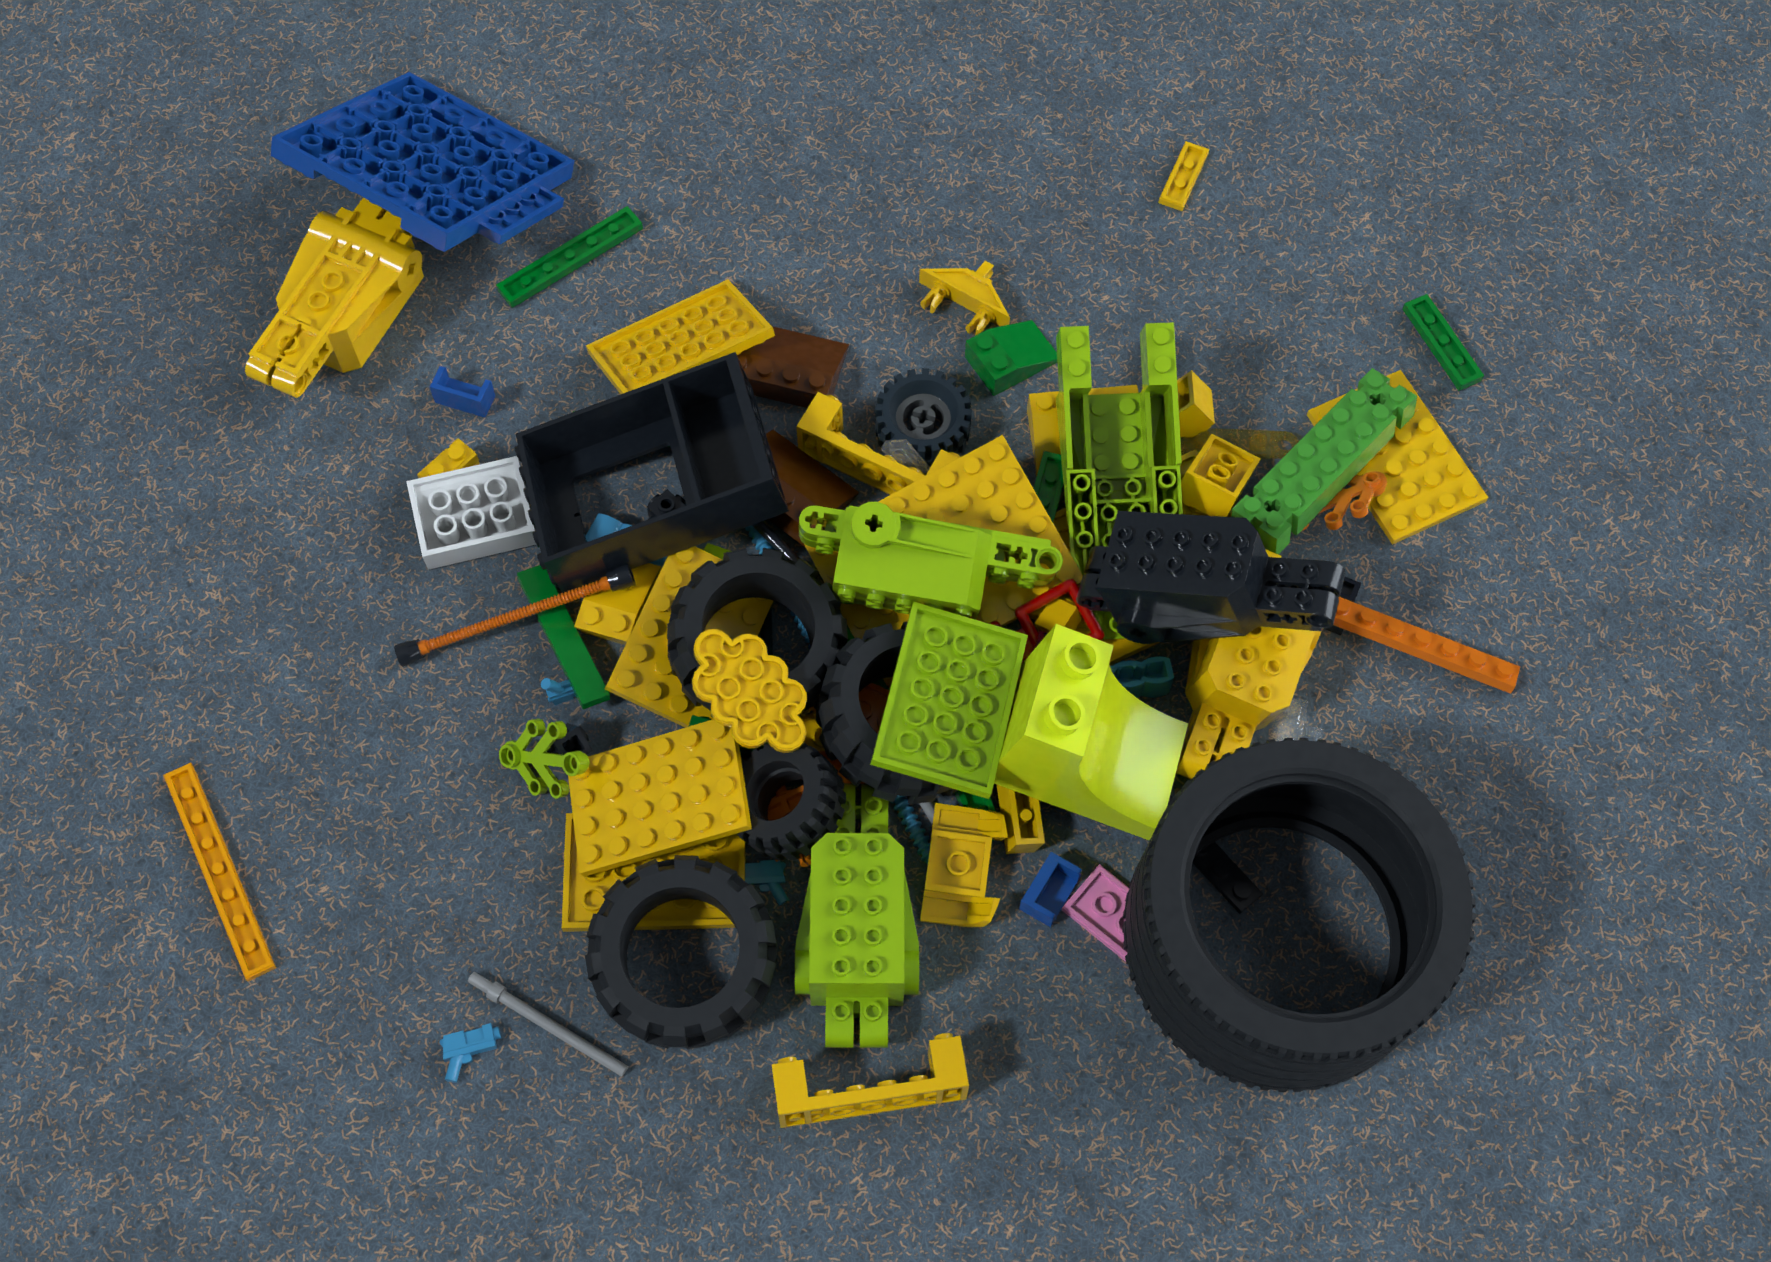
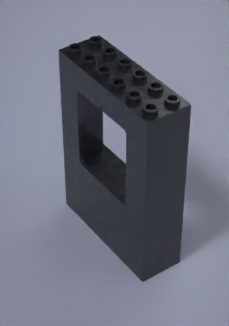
M736 352L516 433L518 445L514 448L519 461L522 462L519 472L524 483L527 485L526 488H523L527 502L531 504L528 515L536 528V531H533L532 534L537 547L541 551V553L537 554V558L541 568L548 570L552 584H558L563 593H568L569 590L578 589V587L599 581L601 577L606 576V573L625 564H629L630 568L634 569L789 512L754 392ZM671 446L686 506L587 542L580 517L574 481L661 448Z

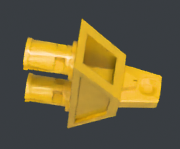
M984 261L976 272L968 268L919 269V283L931 289L920 302L924 310L930 305V313H934L944 298L956 302L976 313L965 327L969 335L976 329L975 336L982 333L989 322L998 326L1010 324V316L995 291L992 280H990L993 275V264Z

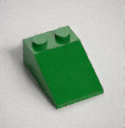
M1033 320L990 328L966 340L965 358L991 394L995 396L1056 364L1057 352Z

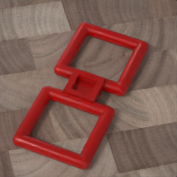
M1068 579L1015 609V616L1022 627L1016 632L1028 635L1022 661L1027 659L1042 641L1028 614L1068 592L1091 632L1088 636L1098 640L1104 638V631L1093 611L1080 606L1076 602L1079 586L1074 579ZM992 621L989 623L995 626L1002 627L998 621Z

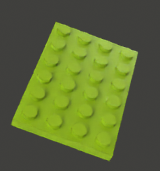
M913 602L870 765L989 799L993 790L1028 635Z

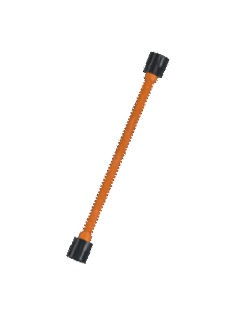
M625 564L606 573V576L601 577L599 582H592V584H586L585 586L578 587V589L569 590L568 593L564 592L561 595L551 596L547 600L534 602L533 604L526 605V607L517 608L516 611L512 610L509 613H503L502 615L495 616V618L492 617L474 625L471 624V626L464 627V629H457V631L454 630L433 639L421 641L417 639L394 646L395 654L400 665L404 667L424 658L425 654L430 653L435 648L438 649L439 647L449 645V643L452 644L453 642L466 639V637L469 638L470 636L480 634V632L483 633L501 625L504 626V624L511 623V621L521 620L525 616H532V614H538L539 612L546 611V609L555 608L556 605L560 606L563 603L566 604L567 602L577 600V598L580 599L594 594V592H601V590H612L613 592L636 585L635 578L629 564Z

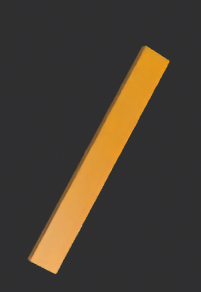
M188 763L164 774V779L245 979L248 982L276 969L274 960L193 764Z

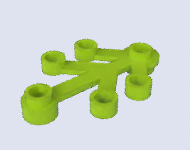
M542 719L529 720L526 723V729L517 741H508L500 748V762L506 768L518 770L527 783L532 795L545 794L549 788L553 798L566 797L569 793L568 783L563 779L557 780L548 766L562 767L568 776L583 774L588 769L590 764L589 758L581 751H572L564 755L546 753L556 739L566 736L567 728L565 723L562 721L550 722L545 732L546 726ZM543 735L532 751L526 750L534 737ZM527 763H532L541 777H535Z

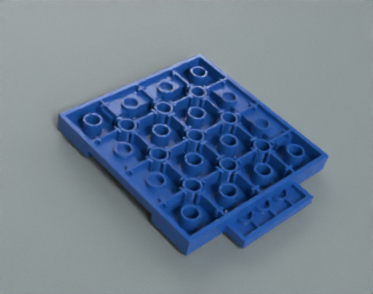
M410 72L273 136L271 144V156L281 161L284 165L290 166L312 179L324 175L327 179L337 182L349 191L355 192L369 200V202L384 208L392 215L400 217V228L443 252L476 233L500 245L562 208L564 198L550 190L571 179L575 161Z

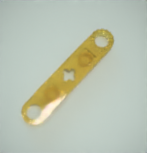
M1209 428L1193 438L1180 437L1183 441L1181 444V455L1195 449L1199 453L1210 435L1214 434L1224 440L1231 438L1232 442L1236 443L1234 444L1235 446L1262 459H1282L1290 450L1279 448L1277 442L1281 440L1291 443L1292 448L1299 442L1298 438L1291 432Z

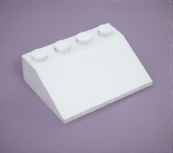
M517 456L406 481L421 553L428 570L536 545L532 534L536 529L528 515V510L531 508L524 495L523 488H525V484L519 472L520 464Z

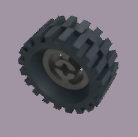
M922 368V374H916L915 369L907 370L906 378H903L901 373L894 376V385L890 381L884 385V393H879L875 407L876 437L878 436L880 448L885 447V455L891 457L895 455L898 463L904 465L905 462H908L909 467L917 468V465H924V471L930 469L941 449L948 453L954 452L958 454V451L963 453L966 448V441H969L972 417L971 401L969 396L965 397V388L962 385L956 388V379L952 376L945 380L944 372L937 370L935 375H930L929 368ZM913 414V416H911V431H910V430L905 426L904 421H905L910 415ZM935 417H937L941 421L942 426L933 433V430H935Z

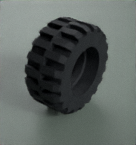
M805 742L799 749L790 753L776 751L766 743L763 749L756 748L750 752L751 756L747 760L743 759L741 761L752 829L737 833V835L766 857L770 856L772 859L780 861L785 858L789 861L800 858V854L810 855L811 847L826 833H835L838 826L836 823L838 819L842 820L845 811L841 807V804L846 803V793L842 790L844 789V782L842 777L838 775V770L815 748L808 746ZM803 779V794L797 806L788 815L777 820L768 821V807L778 789L788 782Z

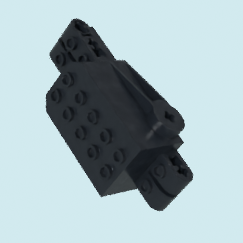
M1118 511L1108 546H1094L1090 549L1076 602L1090 610L1111 612L1117 623V632L1127 640L1141 644L1245 636L1257 627L1323 632V629L1331 628L1334 625L1345 577V568L1332 561L1268 557L1258 531L1247 518Z

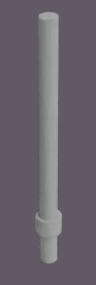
M473 972L468 978V983L486 993V997L496 1004L501 1002L619 1076L623 1077L629 1066L507 992L505 986L497 981L492 983L476 972Z

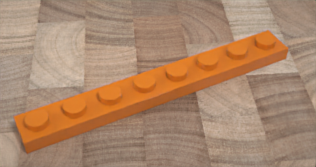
M1339 597L1334 621L1335 626L1511 694L1514 690L1520 666Z

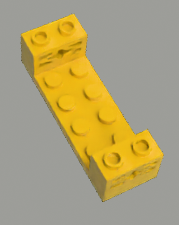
M817 392L796 426L798 448L810 457L889 495L925 477L917 468L906 467L898 463L893 457L876 453L868 445L857 444L842 434V403L832 395H824ZM941 449L926 475L961 456Z
M943 1033L934 1036V1040H929L928 1061L931 1079H928L927 1075H918L909 1078V1082L897 1084L896 1080H886L877 1084L878 1087L866 1089L865 1085H853L847 1087L846 1092L833 1093V1090H821L815 1092L813 1097H808L803 1060H797L796 1057L779 1059L777 1064H772L780 1128L966 1100L969 1082L961 1036L953 1037L952 1033Z

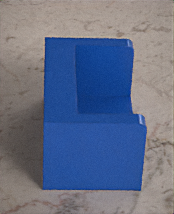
M443 366L439 367L430 385L435 403L484 418L496 396L492 381L485 379L482 387L452 379L449 378L447 369Z
M1050 852L1022 898L1019 910L1051 928L1078 883L1082 869Z

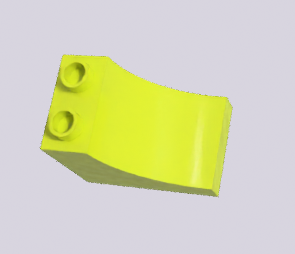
M1055 624L1021 664L994 784L1150 840L1168 806L1188 723L1150 707L1120 684L1109 665L1114 645Z

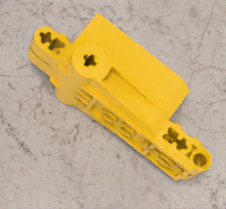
M364 197L354 211L341 207L336 215L322 211L314 217L276 297L279 311L248 353L250 357L245 366L247 377L298 398L305 392L323 364L342 373L363 367L424 277L421 268L422 254L414 247L413 235L400 228V217L392 215L389 211L369 202Z
M1265 549L1268 557L1281 558V555ZM1257 627L1245 636L1193 640L1185 690L1193 712L1188 723L1176 773L1191 780L1199 770H1205L1207 764L1221 759L1222 755L1228 752L1233 754L1240 747H1249L1254 732L1265 728L1290 706L1300 675L1312 655L1321 631Z

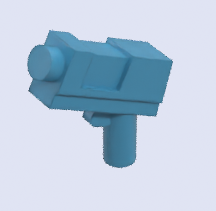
M544 678L541 681V687L546 690L549 703L552 702L554 705H558L576 697L568 679L556 682L549 678Z
M764 860L760 861L761 863L745 864L746 883L749 885H760L761 892L771 891L779 906L789 901L780 883H786L783 873L786 868L784 862Z
M489 1023L482 1025V1028L471 1031H459L443 1035V1039L439 1041L443 1047V1060L445 1062L450 1061L445 1076L446 1081L457 1083L462 1064H468L473 1061L471 1055L497 1049L496 1040L501 1039L499 1026L493 1027Z

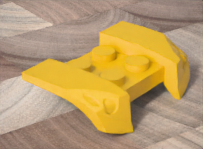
M935 803L920 921L960 927H984L991 922L1000 898L985 897L992 840L1002 841L1008 838L1005 817L996 811Z

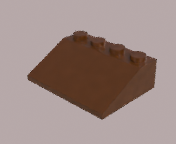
M773 327L774 337L737 355L750 381L754 396L808 408L817 392L833 396L849 344Z
M772 429L766 433L789 512L768 520L805 547L799 537V517L801 512L809 506L845 510L859 492Z

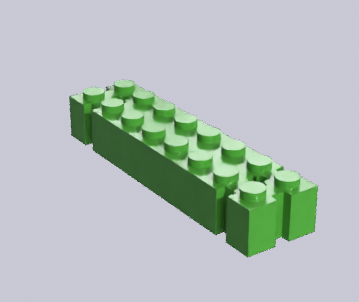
M1372 368L1359 381L1358 390L1351 389L1254 486L1253 497L1246 494L1232 508V517L1247 518L1258 531L1265 549L1279 555L1290 543L1291 532L1297 536L1394 437L1395 426L1401 429L1414 416L1417 395L1401 385H1398L1396 388L1389 385L1390 379Z

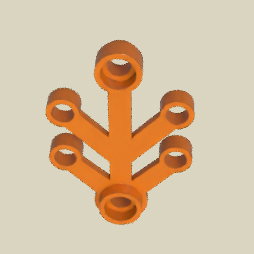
M1377 471L1368 472L1363 476L1356 475L1347 484L1352 487L1343 488L1319 512H1324L1335 506L1334 510L1327 513L1324 517L1326 527L1329 530H1337L1342 527V519L1352 498L1360 494V498L1350 504V510L1355 518L1365 517L1369 512L1368 506L1372 497L1379 496L1385 491L1387 486L1386 476Z

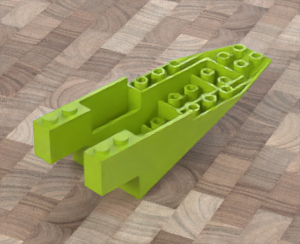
M1174 322L1146 323L1140 332L1143 387L1140 393L1088 395L1092 388L1089 326L1060 327L1057 333L1059 393L1056 397L1069 547L1070 554L1082 575H1084L1090 549L1094 546H1108L1118 511L1183 514L1180 473L1182 458ZM1092 610L1104 631L1105 636L1103 640L1126 639L1117 632V623L1111 612Z

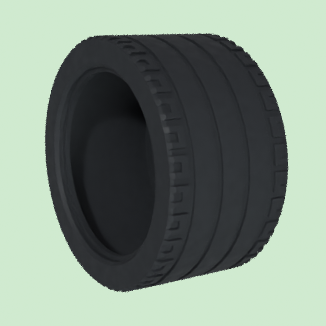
M1300 737L1299 740L1285 738L1283 741L1277 742L1275 739H1270L1264 744L1256 742L1251 747L1237 748L1233 754L1228 752L1222 755L1221 759L1210 762L1205 770H1199L1191 780H1188L1183 785L1181 792L1178 791L1169 803L1130 881V890L1126 895L1125 909L1123 911V918L1126 919L1122 925V932L1124 933L1123 948L1127 950L1125 960L1126 964L1129 965L1131 981H1135L1136 987L1134 989L1137 995H1140L1144 1009L1150 1011L1152 1014L1150 1018L1162 1029L1161 1033L1165 1037L1169 1036L1176 1048L1179 1047L1187 1053L1186 1057L1190 1060L1194 1058L1199 1062V1066L1209 1068L1219 1077L1222 1075L1229 1077L1228 1081L1233 1083L1237 1081L1246 1084V1087L1250 1088L1259 1086L1261 1090L1265 1091L1272 1089L1278 1090V1092H1286L1289 1089H1293V1092H1301L1302 1090L1310 1089L1311 1091L1318 1090L1322 1085L1327 1088L1334 1084L1345 1082L1352 1078L1353 1075L1358 1076L1392 1052L1442 1007V1003L1449 998L1453 988L1458 984L1460 980L1458 975L1466 967V958L1472 948L1469 942L1474 938L1472 928L1476 920V914L1473 913V908L1476 904L1475 898L1472 897L1471 890L1474 888L1473 880H1470L1468 876L1470 868L1469 865H1465L1463 858L1465 853L1463 848H1459L1457 843L1459 839L1456 834H1452L1448 827L1450 823L1439 813L1441 810L1438 806H1434L1427 799L1429 796L1424 791L1421 792L1416 787V783L1412 780L1408 781L1398 769L1395 771L1390 768L1387 762H1380L1367 752L1366 754L1358 752L1359 749L1343 747L1338 742H1333V744L1326 743V740L1322 739L1309 741L1308 738ZM1255 828H1283L1299 831L1314 836L1342 852L1363 872L1373 886L1382 904L1388 923L1390 936L1389 964L1384 983L1376 999L1362 1007L1345 1012L1307 1014L1285 1010L1268 1004L1242 989L1216 964L1201 940L1195 925L1189 893L1190 873L1194 857L1223 837Z

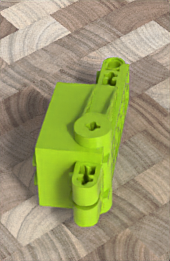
M867 502L860 505V507L849 506L846 507V511L822 506H809L801 512L799 517V537L805 545L814 547L817 552L823 554H833V551L838 552L832 591L838 595L844 604L855 603L873 609L884 608L902 614H910L913 602H917L976 620L981 608L985 577H989L988 581L1004 584L1007 580L1017 582L1019 587L1032 589L1034 585L1046 586L1050 584L1063 563L1060 551L1050 546L1051 540L893 512L887 505L880 502ZM1040 563L1046 564L1049 569L1043 568Z
M844 784V789L842 790L846 793V803L841 804V807L845 811L842 820L838 819L836 823L838 826L835 833H826L811 847V873L796 939L795 995H810L811 1006H826L825 1048H854V1018H860V1048H888V1006H903L904 995H919V941L904 870V847L888 833V801L872 796L875 789L867 784H861V806H856V786ZM855 819H861V833H855Z

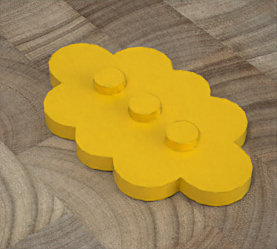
M709 629L700 633L695 640L693 648L694 657L700 666L694 672L692 687L699 699L711 703L713 719L720 725L730 726L732 736L742 747L749 749L758 748L768 742L772 748L782 753H790L799 749L804 743L806 736V726L799 715L805 709L807 693L802 684L788 678V667L785 661L780 657L768 655L767 646L764 641L753 634H742L732 640L726 633L717 629Z

